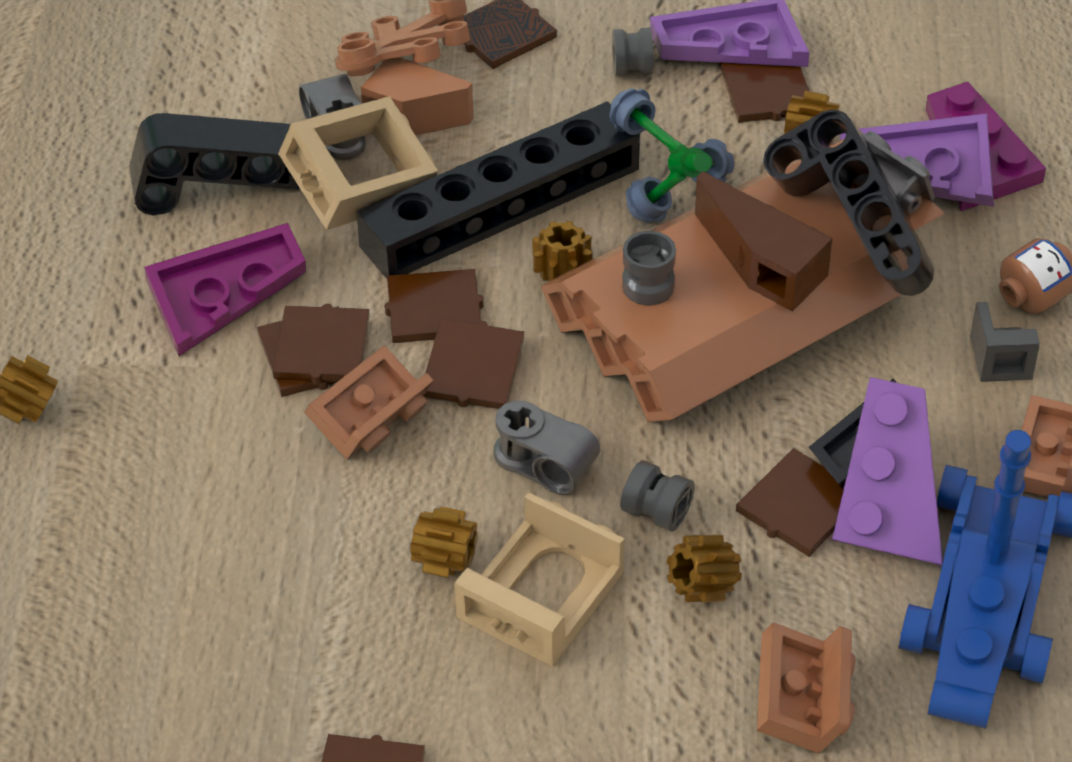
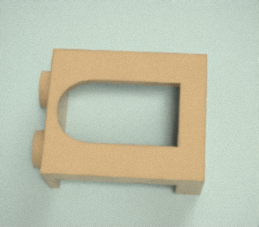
M528 492L524 497L525 521L482 574L466 568L454 583L456 618L553 667L624 574L625 538L617 535L605 525L594 524L569 512L557 502L546 501ZM562 552L572 555L580 561L584 568L582 580L557 612L512 590L530 566L539 557L549 553Z

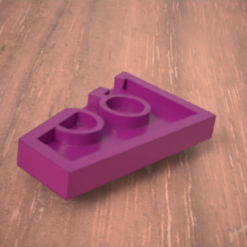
M968 81L927 95L926 112L929 120L987 113L994 200L1044 182L1046 167ZM957 201L960 212L980 205Z
M285 223L145 266L144 270L146 281L178 356H181L306 273V260L289 224Z

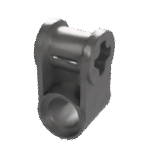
M345 73L299 85L300 102L306 119L361 104L354 93L349 77ZM365 136L326 147L333 158L350 159L364 151L366 146Z
M512 401L499 408L496 414V429L500 437L494 445V459L498 465L505 470L515 472L541 484L551 492L557 494L572 492L601 451L600 443L589 429L546 412L533 403ZM526 417L529 418V427L525 426ZM509 446L512 447V456L509 455Z

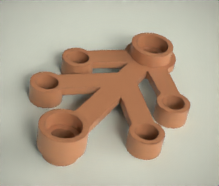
M428 0L431 13L401 29L397 16H385L373 20L371 24L374 38L378 41L374 42L373 39L369 38L367 32H354L341 38L342 43L337 47L336 68L341 71H347L349 76H363L373 72L375 65L383 60L412 55L413 61L416 63H425L438 59L441 56L438 43L439 38H442L443 45L445 46L461 45L471 39L468 23L464 20V14L467 13L466 1Z

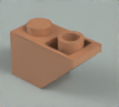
M400 57L384 60L361 86L362 104L390 96L400 113L408 119L415 135L468 125L474 119L472 82Z

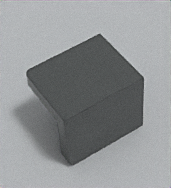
M976 302L970 338L980 382L1033 380L1040 346L1037 330L1022 329L1020 327L993 328L988 303Z

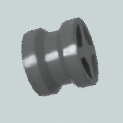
M641 28L637 33H626L623 29H613L612 56L615 76H624L631 70H638L642 74H653L651 28Z

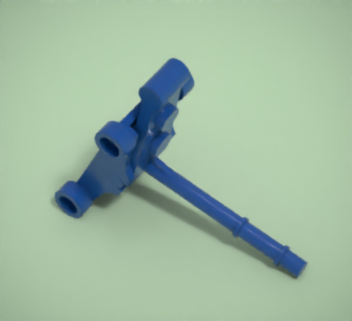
M1013 430L1008 433L1005 445L1000 450L1001 467L994 482V489L977 486V477L967 475L968 469L945 465L937 498V507L955 511L956 514L947 543L932 609L908 605L898 647L899 649L922 654L923 648L940 652L928 715L984 729L987 727L992 701L1003 667L1021 671L1019 677L1021 679L1043 684L1053 638L1032 634L1030 629L1051 535L1055 534L1072 538V493L1061 491L1060 496L1049 494L1047 501L1021 496L1025 490V470L1031 461V438L1025 431Z

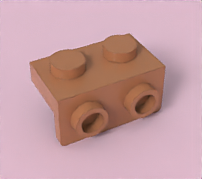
M384 345L311 402L304 413L347 460L361 448L367 453L376 449L391 434L388 426L399 417L405 423L414 418L428 404L429 401L424 395L434 380L428 373L416 380Z
M1031 395L1022 426V431H1025L1031 438V461L1026 467L1024 474V491L1048 497L1049 494L1060 496L1061 491L1072 493V405Z
M773 622L762 633L757 714L758 732L820 753L839 735H844L848 731L855 712L854 704L850 701L851 677L856 663L855 655L851 653L852 630L839 626L825 641Z

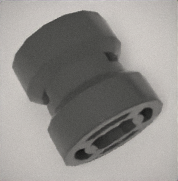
M642 231L631 235L625 241L623 247V264L625 268L622 274V288L629 300L637 304L649 306L660 304L668 300L673 294L675 287L673 268L676 262V247L669 236L656 231Z
M641 460L633 468L625 483L620 507L622 511L636 517L644 514L654 519L657 526L672 532L680 526L690 508L695 484L694 481L680 475L666 476L662 474L659 466Z

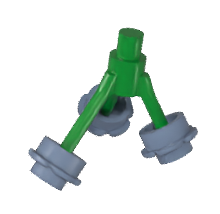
M630 88L620 92L613 99L609 119L612 124H615L614 127L617 131L637 135L647 130L663 143L671 153L668 158L670 174L664 181L649 176L643 180L633 181L631 187L626 190L628 210L637 220L651 223L652 221L659 223L664 220L667 214L666 211L672 205V196L669 190L686 178H692L696 182L697 176L701 172H705L725 182L727 174L733 172L735 165L734 156L726 150L727 146L722 141L708 139L706 143L702 144L699 142L693 147H686L653 122L656 112L655 105L650 101V95L644 89L636 90Z

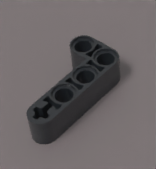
M827 110L819 113L780 136L768 146L763 159L765 170L787 194L802 197L831 182L876 269L896 292L904 296H914L922 293L929 287L934 277L932 261L865 137L846 113L839 110ZM846 133V137L841 144L829 147L833 138ZM801 159L799 167L794 172L785 174V170L791 162ZM869 174L867 181L861 187L851 189L854 179L860 175ZM891 215V220L884 229L872 231L875 222L880 217ZM900 249L906 255L909 266L904 271L893 252Z
M157 113L148 116L141 122L138 128L129 165L135 205L144 214L152 216L168 213L176 207L184 181L301 190L278 154L291 124L170 113Z

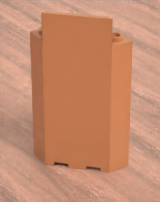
M844 139L830 145L829 147L838 146L844 141ZM801 159L791 162L787 166L785 174L794 172L799 167ZM768 172L735 187L832 238L828 277L793 312L748 288L696 217L695 208L650 230L669 236L676 247V262L673 268L675 287L673 294L668 300L660 304L648 306L637 304L629 300L624 294L622 288V274L625 268L623 264L624 244L540 287L561 333L583 330L603 376L627 375L647 422L673 420L902 295L896 292L876 269L831 182L802 197L787 194ZM852 182L851 189L859 188V186ZM920 195L922 197L921 204L914 213L909 214L905 211L914 230L945 214L933 202ZM891 215L880 217L875 222L872 231L884 229L889 224ZM901 249L893 252L902 270H906L909 267L906 255Z

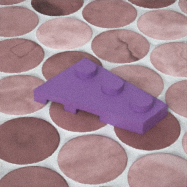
M758 0L650 17L652 38L660 58L663 60L808 67L809 50L785 0Z
M987 113L859 129L864 134L872 131L881 136L889 144L891 151L903 159L906 156H912L919 160L930 172L929 180L935 197L994 207ZM846 133L840 134V140L846 137Z
M870 377L832 539L837 542L942 566L943 558L925 389Z

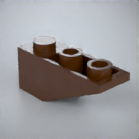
M701 172L697 176L696 217L749 289L793 312L828 277L832 238L705 172Z

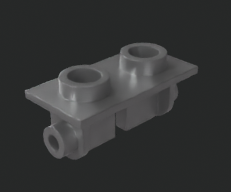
M868 131L866 134L861 132L904 211L909 214L914 213L921 204L922 197L920 195L931 202L934 201L935 195L929 180L930 172L919 160L912 156H906L903 159L892 152L889 144L875 132ZM869 174L858 176L854 179L853 183L861 187L867 181Z

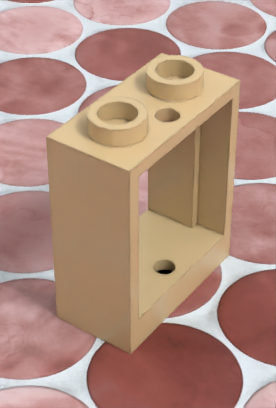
M390 96L291 123L278 153L326 230L357 221V210L433 178L439 172L429 152L425 151L412 131L408 119L400 113ZM373 133L398 172L350 186L326 146Z

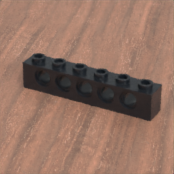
M606 101L357 210L359 247L386 279L390 275L409 274L639 170L640 133L630 135L627 132L617 131L614 127L615 124H612L609 119L611 104Z

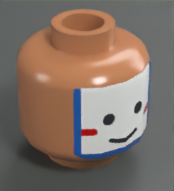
M1042 238L1033 239L1001 262L999 290L1004 300L1014 308L1019 307L1027 313L1040 314L1072 293V253L1059 242H1052Z

